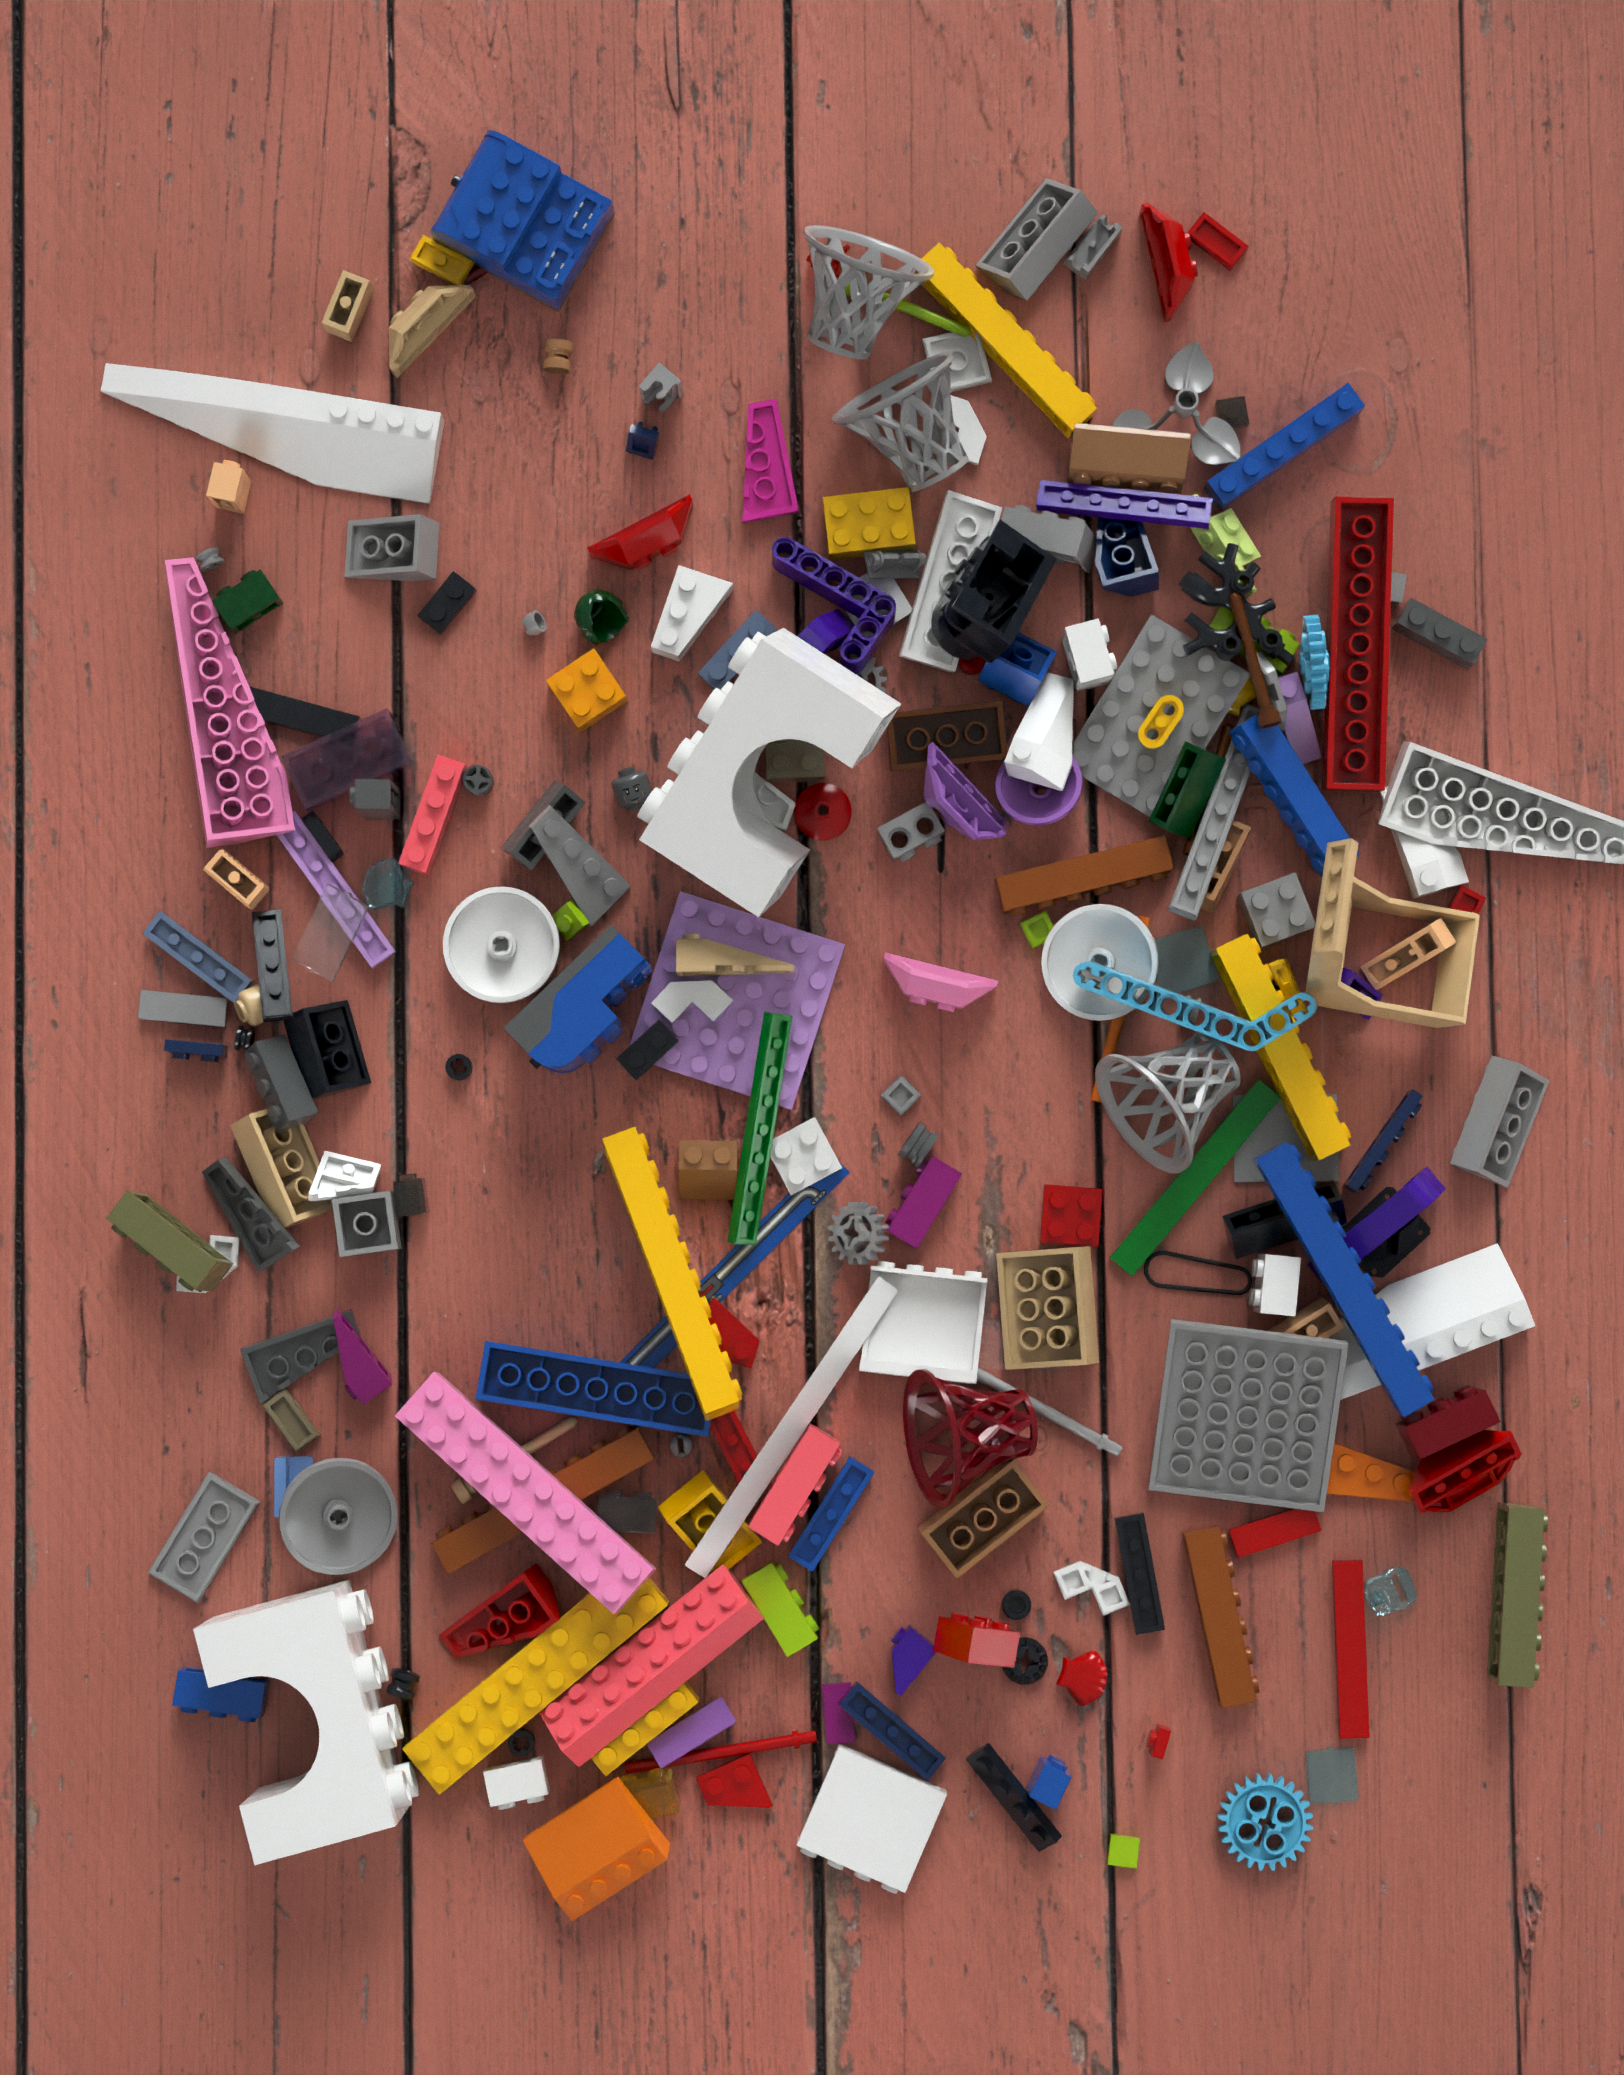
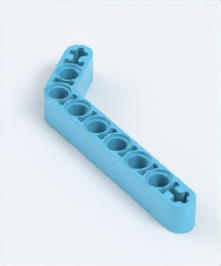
M1095 962L1080 963L1073 972L1074 981L1081 988L1247 1051L1259 1050L1312 1017L1316 1013L1318 1004L1312 994L1301 992L1251 1022ZM1091 968V974L1102 977L1103 972H1105L1106 975L1101 980L1100 988H1098L1100 984L1098 980L1091 979L1085 982L1086 977L1082 975V971ZM1113 977L1119 978L1123 985L1122 990L1118 994L1111 992L1108 986L1110 979ZM1140 987L1146 988L1149 991L1150 999L1146 1004H1141L1136 999V992ZM1172 998L1177 1002V1010L1174 1014H1168L1163 1009L1165 999ZM1299 998L1302 1001L1308 1000L1310 1002V1005L1307 1007L1309 1012L1306 1014L1305 1011H1300L1294 1014L1293 1017L1297 1021L1293 1022L1291 1014L1284 1007L1288 1005L1290 1011L1299 1005ZM1195 1008L1201 1009L1205 1014V1020L1201 1025L1193 1023L1190 1018L1191 1012ZM1275 1013L1283 1015L1286 1020L1285 1027L1282 1030H1276L1271 1026L1270 1019ZM1221 1019H1228L1232 1023L1233 1029L1229 1035H1223L1219 1032L1218 1023ZM1250 1029H1254L1260 1034L1261 1039L1256 1046L1250 1045L1246 1041L1245 1036Z

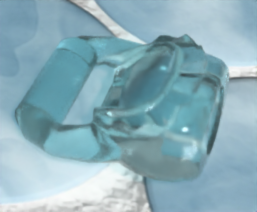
M1391 1567L1380 1576L1368 1579L1364 1584L1369 1605L1377 1616H1386L1392 1611L1404 1610L1416 1601L1417 1592L1408 1570L1403 1567ZM1396 1573L1407 1599L1406 1601L1399 1600L1400 1596H1398L1394 1587L1392 1576Z

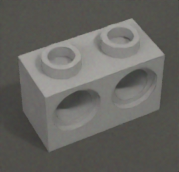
M926 802L877 828V833L892 861L900 859L901 863L917 855L916 849L924 845L929 849L942 841L940 836L944 835L945 832L934 810ZM928 820L931 822L933 830L929 834H921L916 827L919 821ZM895 834H903L907 838L908 843L903 848H896L892 845L891 838Z

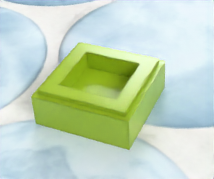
M1046 910L1020 922V926L1031 949L1045 944L1046 938L1054 927Z
M1110 1834L1107 1865L1137 1869L1140 1838Z

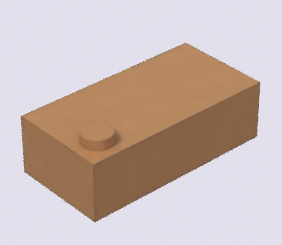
M1011 1459L988 1470L955 1496V1499L949 1506L940 1508L917 1526V1528L957 1579L1049 1507V1505L1016 1462Z

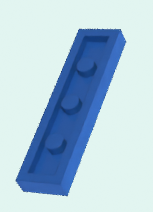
M849 1456L791 1549L788 1557L813 1572L875 1471Z

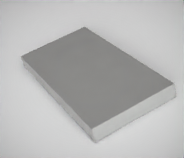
M208 1472L148 1573L196 1603H199L260 1501L215 1473Z

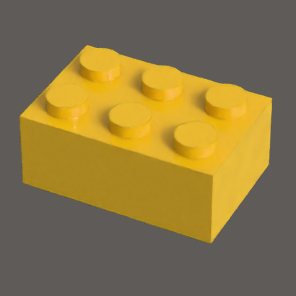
M909 487L823 497L829 561L864 557V551L915 550L916 542Z

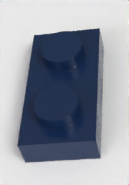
M165 1039L164 1051L172 1053V1058L189 1060L191 1054L201 1055V1061L218 1062L219 1057L227 1058L228 1046Z

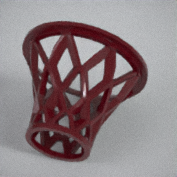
M927 1369L913 1371L907 1380L903 1398V1426L906 1448L918 1486L925 1498L937 1508L949 1506L955 1499V1496L975 1477L985 1473L994 1466L1011 1459L1034 1454L1038 1441L1037 1420L1033 1405L1023 1390L1016 1389L1002 1392L979 1391L936 1378ZM923 1382H926L938 1391L918 1395L919 1388ZM963 1397H970V1400L975 1402H970ZM943 1402L946 1415L928 1404ZM951 1403L963 1409L954 1411ZM1023 1403L1027 1414L1015 1411L1014 1408ZM990 1407H994V1408H995V1409L992 1410V1411L988 1410V1408H990ZM916 1408L941 1421L918 1438L915 1420ZM1002 1411H1005V1414L1001 1418H994L995 1415L1001 1413ZM963 1417L960 1421H956V1419ZM974 1419L981 1422L975 1428L967 1427ZM1030 1425V1438L1019 1436V1433ZM943 1431H951L953 1444L950 1447L930 1442ZM1008 1433L1009 1437L1004 1442H1000L998 1440L1004 1434ZM969 1442L976 1445L972 1452H961V1449ZM920 1450L931 1454L947 1456L930 1478L924 1467ZM954 1461V1473L942 1476ZM952 1485L951 1490L946 1495L936 1489Z

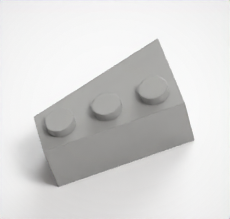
M1015 505V508L1005 506L1001 520L1057 559L1055 563L1064 565L1065 561L1078 563L1082 567L1081 571L1090 573L1096 553V536L1085 524V520L1072 516L1068 520L1058 518L1059 515L1050 511H1042L1041 514L1031 512L1030 508L1022 505Z

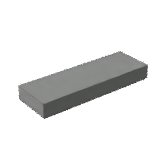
M141 990L138 1019L226 1028L229 999Z

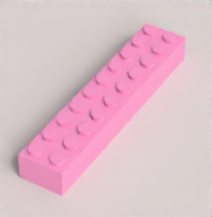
M434 1371L395 1415L398 1420L613 1614H618L656 1570L649 1561L440 1373Z

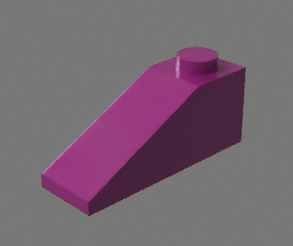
M339 1309L333 1312V1322L346 1382L344 1387L354 1400L358 1398L364 1405L392 1384L391 1374Z

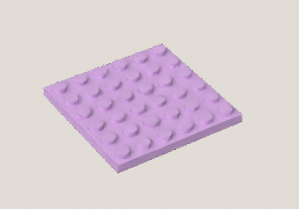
M680 891L630 1045L654 1023L660 1020L679 1042L659 1059L654 1066L751 1096L764 1012L792 1015L778 1105L792 1110L845 944ZM683 934H700V939H709L794 965L795 973L678 977L676 973V939H683ZM712 980L733 999V1002L714 1022L693 1002L674 1023H671L651 1004L670 982Z

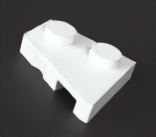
M324 1151L309 1191L308 1201L313 1202L373 1193L381 1171V1164Z

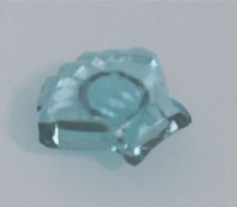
M390 858L372 865L363 880L362 892L369 908L372 910L393 904L403 908L414 882L406 880L396 859Z

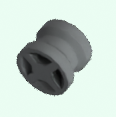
M473 765L465 771L463 783L472 795L484 796L492 790L494 779L486 767Z

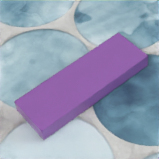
M721 1696L647 1743V1746L662 1770L736 1724L737 1721Z

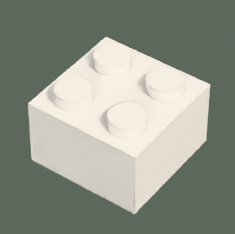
M1099 618L1065 627L1061 640L1071 676L1074 679L1076 692L1109 684L1115 674V670H1117V663L1114 654L1108 653L1107 642L1110 640L1106 625L1101 626Z
M1258 1254V1259H1253L1252 1277H1256L1255 1289L1251 1288L1249 1293V1306H1253V1312L1296 1316L1300 1257Z

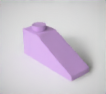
M1297 672L1279 677V683L1287 707L1285 727L1282 733L1302 764L1321 758L1307 698Z

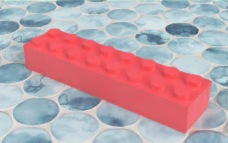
M722 1564L542 1709L539 1714L561 1751L580 1767L761 1622L764 1617L739 1580Z

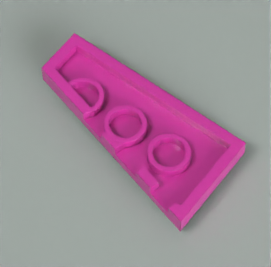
M777 399L748 404L742 524L799 513Z

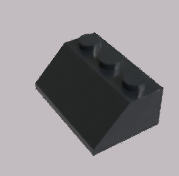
M348 1000L302 1008L292 1013L293 1020L283 1021L292 1053L312 1099L334 1095L371 1083Z

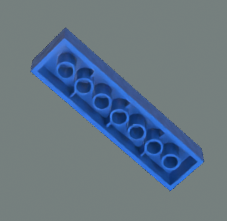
M485 1341L476 1400L709 1437L711 1420H705L693 1396L695 1391L688 1373Z

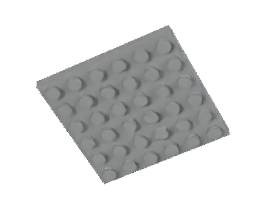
M1171 1319L1148 1490L1324 1512L1348 1341Z

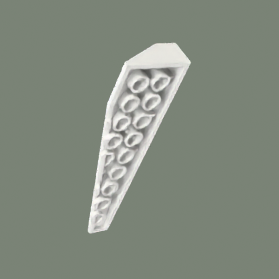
M1403 741L1392 770L1378 824L1437 845L1624 864V821L1418 744Z

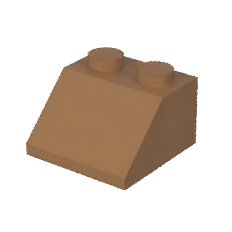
M679 1140V1199L734 1200L738 1177V1141Z

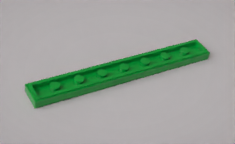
M764 1012L727 1240V1242L732 1244L756 1245L792 1015Z
M1258 1079L1195 1154L1191 1165L1175 1178L1109 1258L1133 1276L1281 1097Z

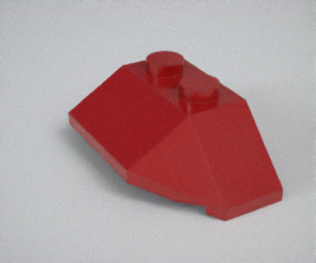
M1144 203L1139 213L1164 322H1168L1172 319L1192 288L1195 277H1198L1195 260L1190 261L1188 250H1191V240L1189 233H1184L1182 224L1151 204Z
M690 494L587 547L591 558L628 570H632L635 567L637 570H641L649 566L653 562L652 559L662 554L665 557L678 550L677 546L682 543L693 508Z
M1483 1430L1422 1458L1408 1490L1420 1513H1426L1427 1511L1451 1512L1500 1484L1511 1470L1515 1460H1518L1522 1454L1511 1431Z

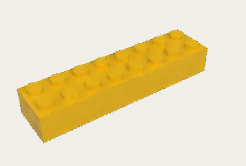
M1247 933L1214 949L1209 954L1239 1016L1253 1022L1286 1000L1280 990L1276 991L1271 982L1274 980V976L1268 964L1263 965L1258 956L1261 953L1258 942L1254 937L1250 939ZM1275 1013L1272 1015L1270 1023L1274 1029L1282 1030L1285 1027L1286 1020L1283 1015ZM1297 1025L1256 1051L1277 1094L1281 1097V1101L1310 1161L1313 1162L1350 1146L1348 1139L1351 1138V1134L1344 1122L1340 1123L1335 1114L1338 1112V1107L1332 1096L1327 1097L1322 1087L1326 1085L1325 1080L1319 1069L1314 1071L1310 1059H1313L1312 1053L1306 1043L1301 1044L1297 1033L1300 1032ZM1254 1029L1248 1030L1247 1032L1254 1046L1258 1045L1261 1039L1259 1032Z

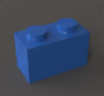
M1049 1755L1048 1759L1040 1756L1026 1786L1029 1797L1056 1810L1072 1778L1065 1762L1052 1755Z

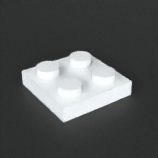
M815 1117L773 1139L770 1157L791 1196L842 1169Z

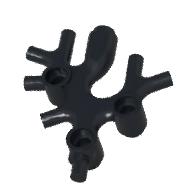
M1233 543L1227 544L1224 558L1221 561L1216 560L1204 551L1198 561L1222 579V586L1214 587L1198 573L1195 572L1193 574L1191 571H1188L1178 584L1182 587L1181 591L1202 605L1225 607L1232 614L1233 611L1229 597L1234 592L1239 593L1257 652H1262L1265 657H1271L1273 660L1277 657L1288 666L1295 656L1284 649L1285 644L1282 642V636L1277 630H1266L1261 623L1262 616L1276 608L1274 601L1269 598L1260 604L1253 605L1246 600V596L1254 586L1253 578L1261 568L1256 563L1251 562L1245 571L1237 572L1234 565L1239 546ZM1238 580L1244 581L1246 586L1239 585ZM1192 612L1185 619V622L1198 633L1196 639L1183 645V649L1188 656L1202 648L1212 647L1215 649L1219 659L1230 661L1240 652L1242 642L1234 614L1231 626L1224 630H1216L1210 627ZM1266 638H1271L1274 641V644H1269L1266 641ZM1225 643H1231L1234 649L1227 648Z

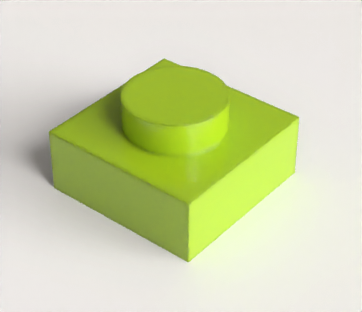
M573 900L564 904L552 915L558 931L566 941L572 939L589 924V921Z

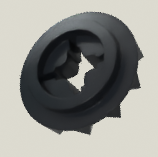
M1028 1637L1019 1638L1016 1659L1022 1658L1025 1649H1028L1029 1659L1037 1662V1664L1027 1665L1024 1674L1022 1673L1021 1664L1016 1661L1014 1668L1002 1667L1006 1676L1011 1681L1020 1685L1034 1684L1044 1676L1048 1667L1046 1650L1038 1641Z

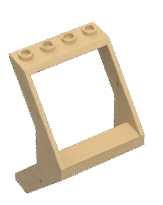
M1350 838L1328 842L1305 992L1312 994L1317 1000V1006L1434 1028L1465 1025L1480 915L1390 898L1354 877L1359 844L1357 841ZM1352 907L1430 922L1442 918L1456 943L1439 953L1431 1011L1375 1001L1341 982Z

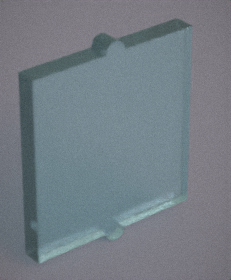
M1328 1746L1326 1750L1305 1751L1310 1804L1331 1802L1333 1805H1336L1340 1801L1359 1800L1354 1747L1333 1749Z

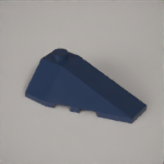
M1098 517L1095 567L1102 588L1130 597L1159 590V570L1143 522Z

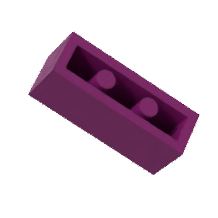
M931 1156L929 1161L925 1158L922 1160L915 1171L919 1177L914 1186L908 1183L900 1196L904 1200L900 1209L893 1208L884 1222L889 1225V1229L886 1230L887 1232L915 1249L918 1248L962 1173L934 1156Z

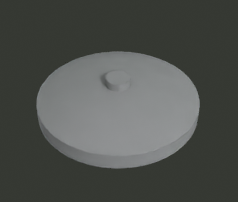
M331 1458L310 1465L291 1481L282 1497L278 1520L283 1541L289 1552L298 1562L318 1573L343 1575L367 1567L383 1554L394 1536L398 1512L394 1494L387 1481L377 1470L355 1459Z

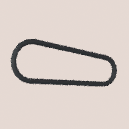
M1157 1251L1151 1254L1146 1259L1144 1265V1275L1147 1281L1158 1288L1242 1295L1252 1285V1276L1244 1267L1169 1251ZM1167 1255L1243 1271L1248 1277V1284L1244 1289L1238 1291L1160 1284L1151 1279L1148 1273V1266L1154 1257Z

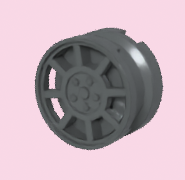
M919 1122L897 1155L902 1159L912 1160L913 1166L917 1168L935 1143L939 1134L937 1132L930 1133L926 1129V1125Z

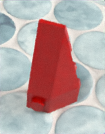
M535 1563L439 1634V1636L455 1659L486 1651L492 1647L511 1644L521 1639L536 1637L560 1620L554 1586L538 1564Z

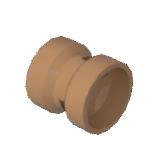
M564 339L545 340L544 350L547 355L543 361V371L551 374H570L572 363L569 361V357L573 353V342Z

